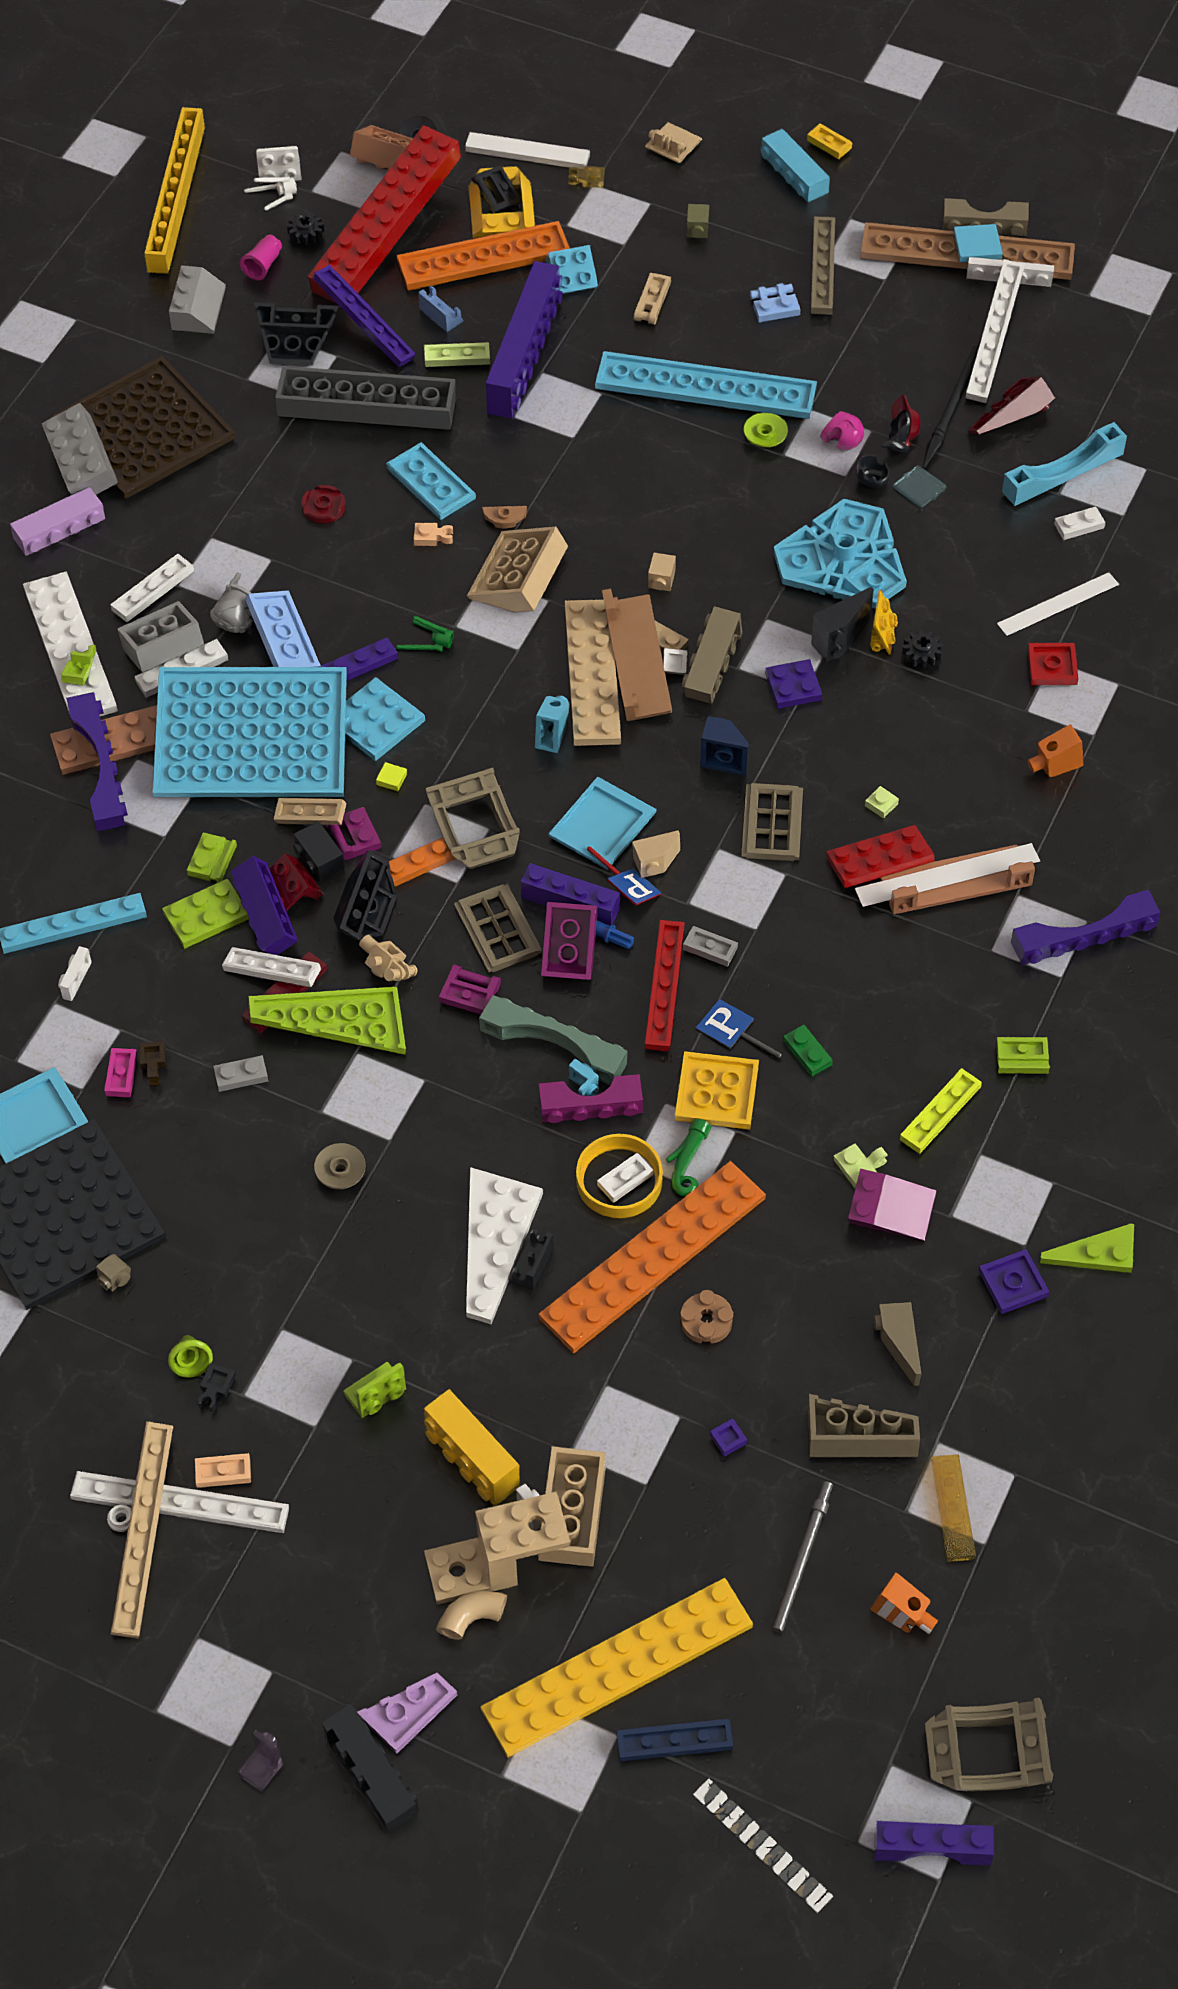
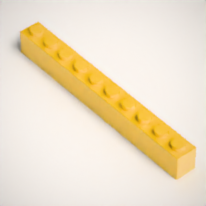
M183 107L181 109L144 253L147 272L169 273L205 129L202 109Z

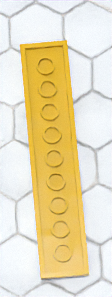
M723 1578L482 1705L481 1711L505 1755L509 1758L753 1628V1622L726 1578Z

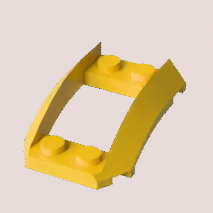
M503 167L514 188L521 189L523 212L482 214L480 189L477 184L474 185L473 181H471L468 187L473 238L535 226L531 183L518 167ZM492 168L479 169L476 174ZM484 180L490 191H492L487 181Z

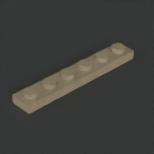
M814 217L811 314H832L835 217Z

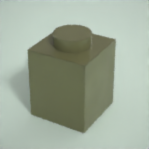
M688 204L687 237L708 238L709 205Z

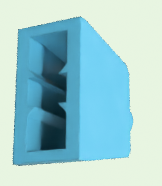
M547 696L536 715L535 748L558 753L569 718V701L564 696ZM553 726L552 731L549 732V727Z

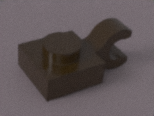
M165 1042L139 1043L141 1069H147L149 1086L160 1085L159 1068L166 1067Z

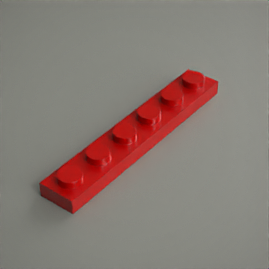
M660 920L645 1049L670 1051L684 922Z

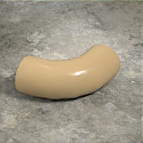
M484 1590L462 1595L448 1606L437 1625V1632L448 1638L461 1640L467 1626L474 1620L484 1618L499 1622L505 1608L507 1595Z

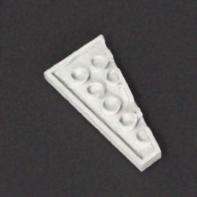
M471 1167L466 1315L468 1318L492 1324L542 1198L543 1189Z

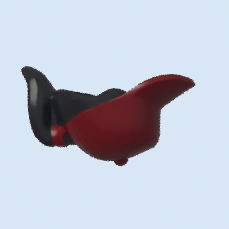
M901 395L892 405L890 440L885 441L882 444V448L902 454L909 451L910 442L919 434L921 420L919 413L909 406L906 395Z

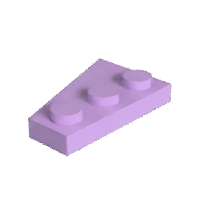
M435 1673L407 1687L405 1691L391 1698L388 1696L380 1700V1703L368 1709L364 1708L358 1711L357 1714L397 1754L457 1696V1691L438 1673Z

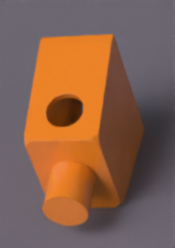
M1070 724L1039 741L1037 744L1038 755L1027 760L1028 766L1033 773L1044 769L1048 777L1060 775L1083 766L1082 741Z

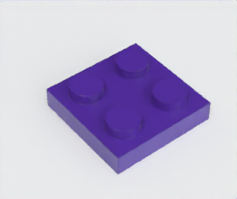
M810 659L765 667V675L777 709L822 700V692Z
M1027 1249L979 1266L978 1272L1001 1314L1049 1296V1290Z

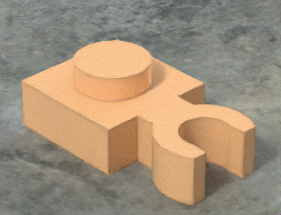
M415 523L414 546H437V541L445 544L453 543L452 535H447L453 534V526L445 525L438 528L437 523Z

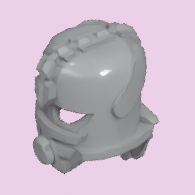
M239 572L230 580V584L226 585L223 595L210 612L216 626L231 633H244L253 624V617L245 600L247 595L252 593L238 585L241 577Z

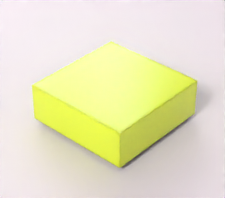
M385 762L376 779V785L399 791L407 775V769Z

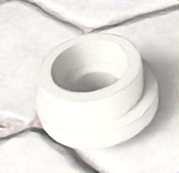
M126 1505L113 1507L107 1516L110 1528L117 1532L127 1531L131 1508ZM119 1517H126L124 1522H117Z

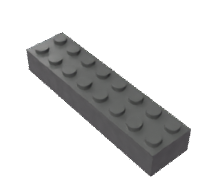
M282 366L275 397L277 416L451 430L456 402L455 379Z

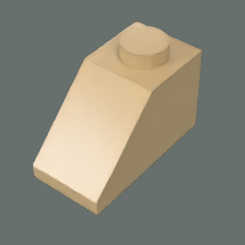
M679 831L632 841L633 859L641 878L666 871L680 851Z

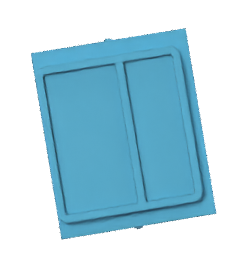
M597 777L550 831L549 837L608 870L603 863L587 850V847H592L612 865L653 817L656 809Z
M56 1067L0 1094V1155L5 1164L88 1122Z

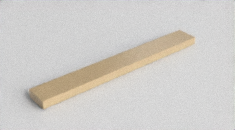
M148 1421L145 1424L111 1635L139 1638L172 1437V1425Z

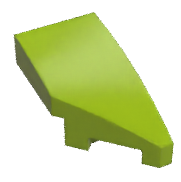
M96 645L88 646V650L83 652H70L71 660L67 662L61 673V682L84 686L92 667Z

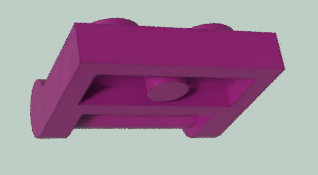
M364 807L344 813L342 825H325L331 831L338 848L343 853L344 860L365 854L367 850L374 851L381 848V841ZM345 825L354 846L347 845L339 827Z
M454 964L439 995V1002L482 1014L491 997L495 996V993L498 991L501 978L495 976L490 978L462 969V966ZM458 979H463V980H466V981H469V982H473V983H476V984H479V985L486 986V987H488V988L486 989V988L479 987V986H476V985H473V984H469V983H466V982H462V981H459Z

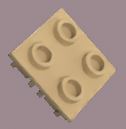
M668 122L660 131L657 129L650 131L649 137L651 140L645 147L680 163L702 138Z

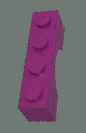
M640 1074L615 1076L611 1086L603 1093L595 1096L576 1094L568 1088L564 1081L539 1083L542 1122L582 1121L587 1118H609L617 1115L634 1116L638 1113H643Z

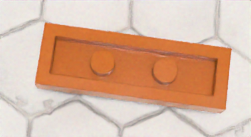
M442 837L389 861V871L396 887L456 858L451 854Z

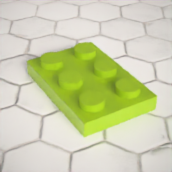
M228 879L162 908L164 916L184 949L249 919L247 912L241 905V899Z

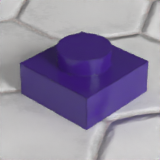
M734 1419L710 1431V1437L724 1457L747 1444V1438Z

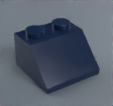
M708 716L701 737L700 767L746 776L749 743L731 720Z

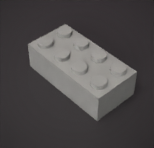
M81 403L41 423L67 489L72 495L88 487L96 495L118 483L92 417Z

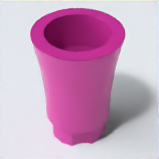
M266 235L265 238L261 239L250 252L240 259L242 271L252 279H264L268 269L282 248L280 240L276 239L273 235Z

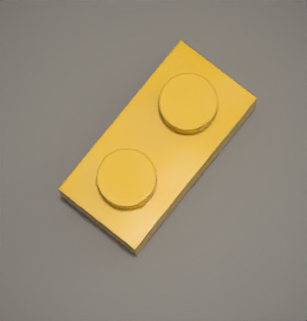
M819 124L807 134V141L837 159H840L852 149L851 141L822 124Z

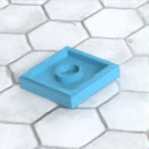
M996 224L954 227L953 233L960 262H969V257L1002 259L1003 253Z

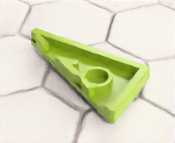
M1134 1224L1124 1225L1042 1252L1040 1263L1131 1273L1133 1268Z

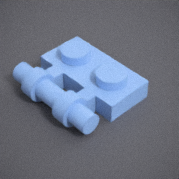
M780 283L776 284V287L765 288L763 286L758 287L757 290L750 291L751 300L759 298V300L753 303L758 322L800 315V307L795 294L786 295V293L793 292L792 284L784 285ZM774 295H777V296H778V297H775V298H769V299H768L769 296H774Z

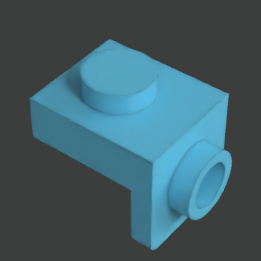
M574 1059L569 1064V1078L581 1086L578 1089V1094L582 1096H595L599 1090L598 1075L588 1064H582L577 1059Z

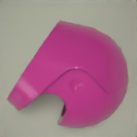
M840 411L825 426L820 438L824 442L838 439L837 449L851 450L861 443L864 436V428L859 418Z

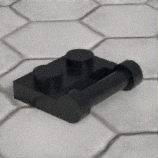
M502 166L480 172L471 178L474 185L477 184L489 204L491 214L518 206L522 202ZM484 180H486L499 203H497V201L495 200L494 196L492 195L490 189L488 188Z

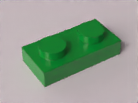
M805 1025L783 1036V1042L811 1077L832 1066V1058Z

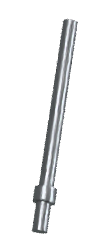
M823 1481L817 1499L813 1500L810 1509L812 1515L772 1630L775 1632L783 1633L821 1519L826 1516L829 1507L827 1502L833 1484L828 1481Z

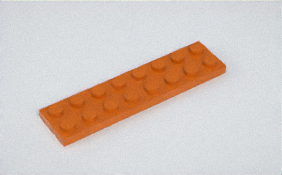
M559 221L400 254L397 255V263L407 290H413L534 264V261L544 262L548 252L570 249Z

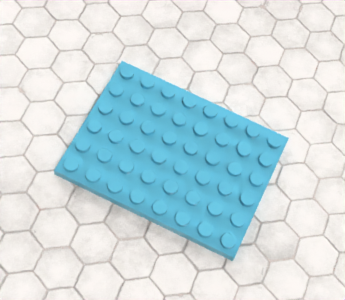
M159 667L153 796L344 797L347 668Z

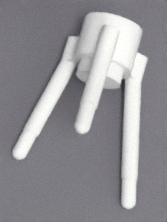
M289 176L255 178L254 182L277 183L244 190L245 193L277 189L279 195L283 194V197L265 206V211L286 200L293 199L292 194L297 193L295 180L293 177L289 178Z

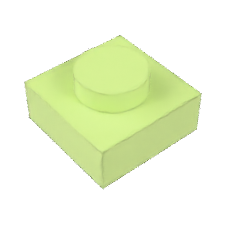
M880 786L865 800V806L884 819L898 805L899 798Z

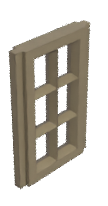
M746 784L742 857L784 861L799 860L803 788L791 785ZM759 794L772 795L771 809L758 808ZM776 795L790 796L789 810L776 809ZM757 814H771L770 829L757 828ZM775 815H788V830L774 829ZM756 834L769 835L768 849L755 848ZM774 835L787 836L786 850L773 849Z
M508 884L493 887L454 903V907L488 973L501 970L542 953V949ZM499 897L506 911L494 915L487 901ZM483 903L489 917L477 921L470 907ZM509 915L516 930L503 934L497 919ZM492 922L499 936L487 941L480 926ZM519 935L526 949L513 953L507 939ZM502 941L509 956L497 960L490 945Z

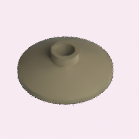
M337 1143L327 1146L318 1154L314 1169L318 1180L323 1185L332 1189H346L361 1180L365 1173L366 1163L359 1149L350 1144ZM338 1169L345 1170L343 1172H337Z

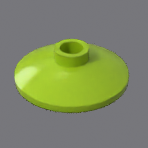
M772 413L755 414L744 425L746 439L759 447L776 446L785 440L788 433L786 422L781 417Z

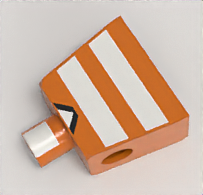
M897 1573L893 1575L870 1608L874 1613L907 1633L917 1625L929 1634L938 1622L936 1618L925 1611L931 1601Z

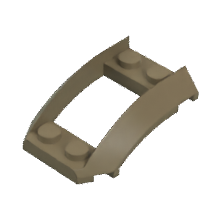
M493 768L425 788L437 824L449 851L469 869L506 859L515 854L520 831L509 812ZM487 796L502 833L460 845L447 815L446 808Z
M1034 1698V1701L1023 1703L1011 1702L973 1707H952V1705H947L946 1709L938 1716H933L925 1723L931 1779L957 1791L1004 1790L1051 1783L1054 1773L1051 1771L1045 1727L1046 1714L1041 1699ZM1015 1724L1020 1765L1019 1772L981 1776L961 1775L956 1727Z

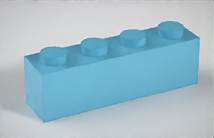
M783 129L762 138V157L767 159L774 169L785 178L786 182L791 184L807 202L829 192L830 177Z

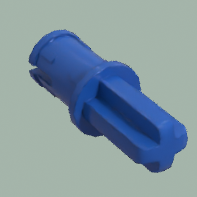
M597 920L596 936L604 939L605 943L611 941L627 949L632 947L634 943L633 936L617 930L613 924L610 926Z

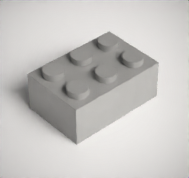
M179 601L117 629L123 650L142 673L204 645L198 622Z

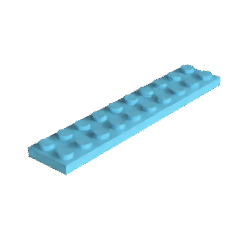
M606 351L603 352L595 382V389L810 419L817 388V381Z

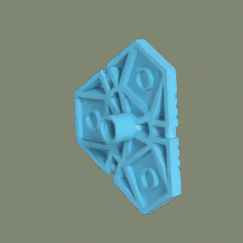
M843 499L813 519L812 527L803 526L775 545L773 549L781 581L784 585L799 589L804 588V590H811V592L815 593L819 592L822 595H826V593L831 594L834 598H842V600L872 587L874 589L872 608H876L879 590L882 591L885 599H890L906 587L907 581L896 548L892 549L894 540L884 509Z

